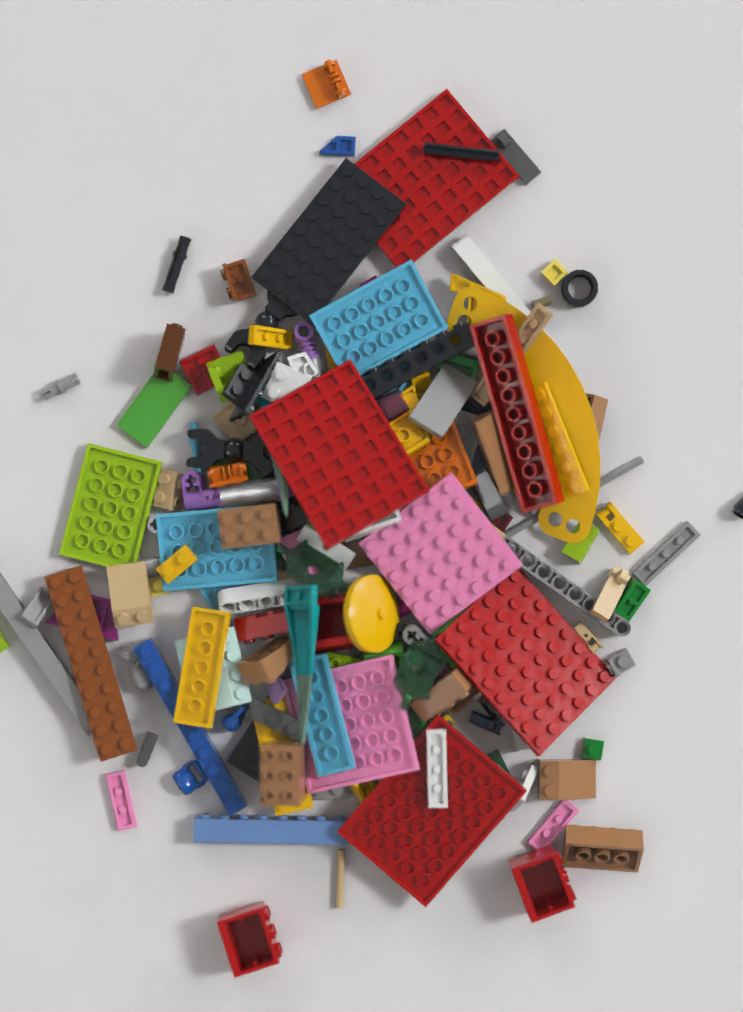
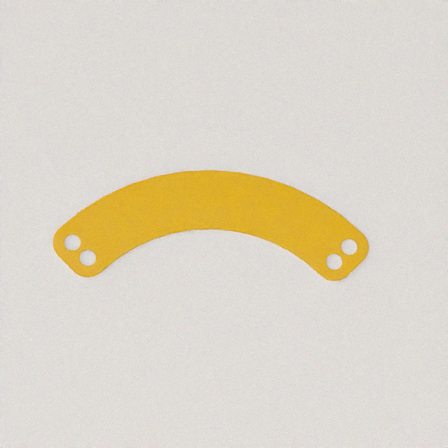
M469 286L462 288L456 294L447 324L451 331L453 330L452 326L458 323V318L461 315L469 316L472 325L512 313L518 330L528 316L501 298L477 287ZM467 297H474L477 300L475 310L468 311L465 309L464 300ZM543 330L524 355L532 385L534 387L544 382L548 383L590 490L565 499L564 502L540 508L538 522L542 531L547 535L575 544L582 542L589 535L597 508L601 468L598 432L592 408L576 372L557 344ZM557 512L562 516V523L559 526H552L549 523L548 518L551 513ZM575 519L580 523V530L577 533H570L567 530L566 524L569 520Z

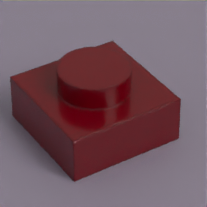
M507 513L490 522L501 532H504L513 517Z

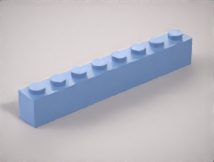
M201 813L199 817L194 818L193 842L348 845L349 843L337 833V830L347 820L345 816H333V819H326L324 815H315L314 818H306V815H295V818H287V815L268 818L266 814H258L256 818H252L248 814H237V817H229V814H218V817H210L208 813Z

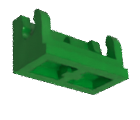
M457 355L438 365L437 373L447 363L474 380L480 362Z
M630 577L614 612L629 622L651 590L638 580Z

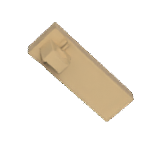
M616 566L611 569L590 610V613L604 622L610 619L631 577L628 575L629 572L624 568L619 569Z

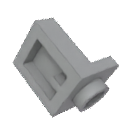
M627 648L607 658L608 664L605 666L611 675L614 674L618 677L636 664Z

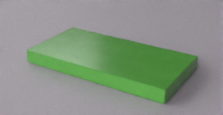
M176 373L172 382L155 378L153 374L119 420L117 426L148 448L192 388V385Z

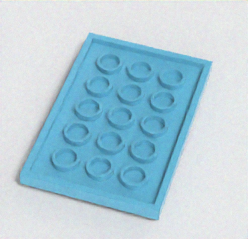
M412 259L309 315L336 365L339 366L351 359L360 376L448 328Z
M229 508L156 514L160 564H163L186 544L198 558L194 564L170 584H167L162 578L163 591L278 581L275 543L222 549L217 510Z

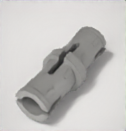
M73 373L65 379H58L56 383L41 389L42 394L50 391V393L44 395L45 400L47 401L60 393L64 394L66 390L81 384L79 379L71 382L78 378L77 374Z

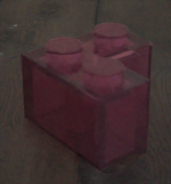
M392 390L375 399L389 423L406 413V409L409 408L400 390Z

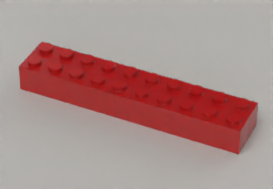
M504 314L469 325L521 512L525 513L564 502V495L513 314Z

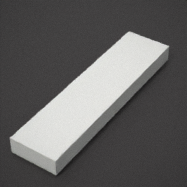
M426 729L428 808H448L446 729Z

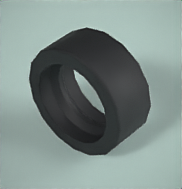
M586 270L570 272L564 278L561 285V294L564 300L574 307H584L590 304L598 293V282L595 276ZM582 277L590 283L591 291L586 298L575 299L570 295L568 286L574 278Z

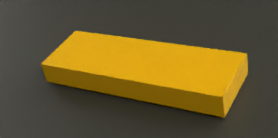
M249 325L248 345L292 350L293 331Z

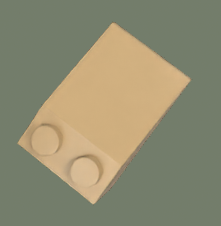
M145 561L107 566L115 628L154 623L155 612Z

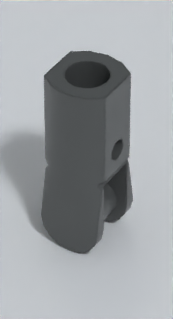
M147 731L136 762L138 766L145 767L148 764L159 735Z

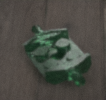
M307 540L292 549L281 543L276 547L275 550L286 555L285 574L303 585H318L317 594L322 597L329 595L339 588L347 592L351 586L342 580L344 562H336L308 545ZM311 566L316 567L318 574L312 575L308 568Z
M433 631L430 640L427 642H410L392 681L394 687L402 694L403 699L398 708L403 711L407 710L411 700H428L430 698L429 693L440 668L447 661L434 641L440 635L437 631ZM415 666L419 667L421 670V675L419 677H417L413 672Z

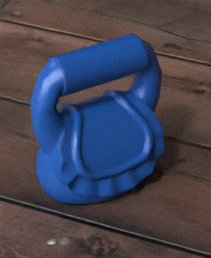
M243 704L236 712L234 711L225 716L221 722L224 728L230 732H236L241 727L250 705Z
M197 760L188 761L172 776L184 795L191 794L195 789L205 785L208 780ZM191 765H193L203 779L202 781L198 782L197 778L192 774V771L189 769Z

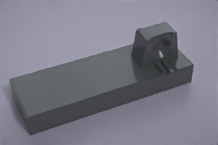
M505 129L490 140L519 174V178L525 185H528L541 174L539 168Z

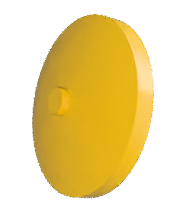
M364 575L357 578L347 591L344 601V623L349 638L359 650L366 653L382 652L392 644L396 637L400 620L399 604L396 594L387 580L378 575Z

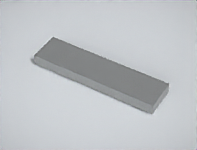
M686 521L632 572L633 576L644 586H647L701 534Z

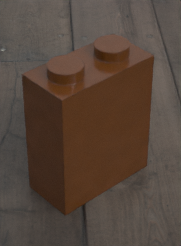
M167 323L155 363V378L169 382L173 381L186 331L180 324Z

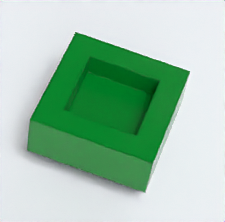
M584 738L581 757L601 760L604 741Z

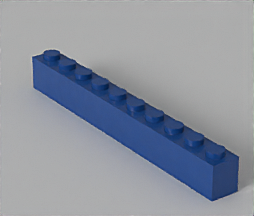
M150 638L134 647L133 650L174 719L179 683L153 638ZM176 723L228 814L231 816L247 807V800L205 728Z

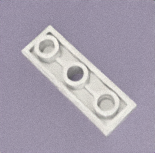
M306 523L296 539L344 570L347 569L356 555L355 552L341 543L327 550L316 530L309 523Z

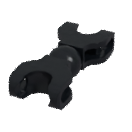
M267 291L268 304L265 307V311L257 315L255 324L252 325L278 328L279 323L284 318H292L298 316V314ZM249 328L237 330L227 341L224 350L228 353H233L240 346L250 347L253 354L248 361V368L254 371L266 358V347L248 345Z
M209 429L187 430L188 438L200 440L204 444L205 449L201 456L190 457L186 460V466L208 468L216 460H224L225 458L228 461L237 462L243 458V460L252 462L258 470L274 471L272 460L264 456L263 449L266 445L258 433L253 439L244 440L243 442L235 437L229 438L226 441L225 439H219Z

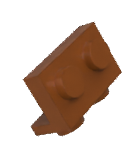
M245 259L222 264L223 269L220 272L223 281H228L229 288H226L229 299L233 298L236 303L257 296Z

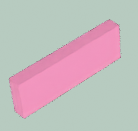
M125 770L105 774L118 831L137 827Z
M561 800L528 839L527 843L534 849L550 845L579 810L569 801Z

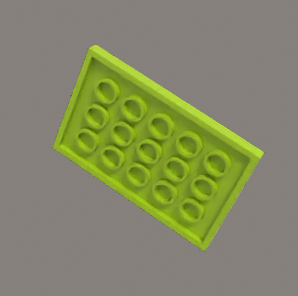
M88 443L59 555L106 567L137 562L163 462Z

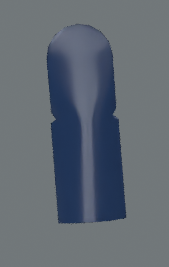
M474 710L468 721L499 736L501 735L499 733L501 727L505 725ZM490 721L495 723L493 729L488 728Z

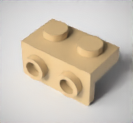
M161 468L152 506L180 512L183 504L182 477L184 474Z

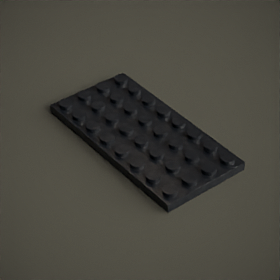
M345 158L252 275L251 279L313 325L309 315L332 301L407 204Z

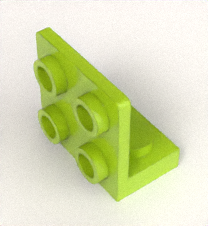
M242 350L206 363L222 404L229 401L221 394L238 364L243 363L248 367Z

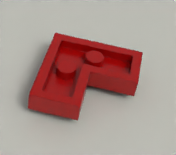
M215 345L180 361L197 396L215 388L206 371L208 370L206 363L220 358Z

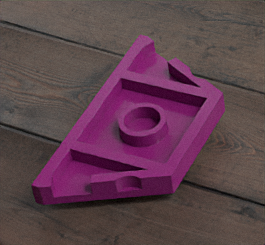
M91 595L104 638L119 641L118 631L115 628L111 599ZM54 612L46 620V623L59 626Z

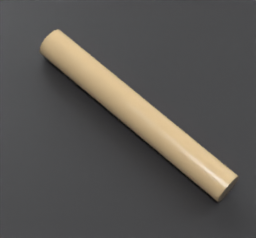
M344 849L337 850L335 908H343Z

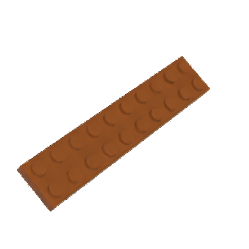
M82 565L44 576L100 762L137 751L136 741Z

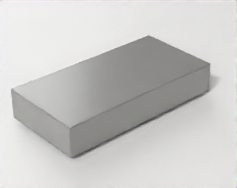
M40 586L19 618L33 628H36L52 604L49 591Z

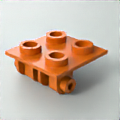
M331 59L324 62V65L302 74L316 109L351 95L337 59L331 61Z
M246 460L208 467L207 475L210 488L247 481Z

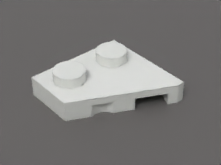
M277 362L262 397L274 402L310 382L312 377L281 362Z
M531 765L528 769L523 770L520 776V784L527 789V792L511 810L515 811L526 800L539 769L538 767Z

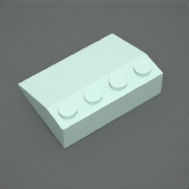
M234 626L229 627L215 712L252 702L249 686L245 685L236 665L242 660ZM187 638L174 641L181 671Z

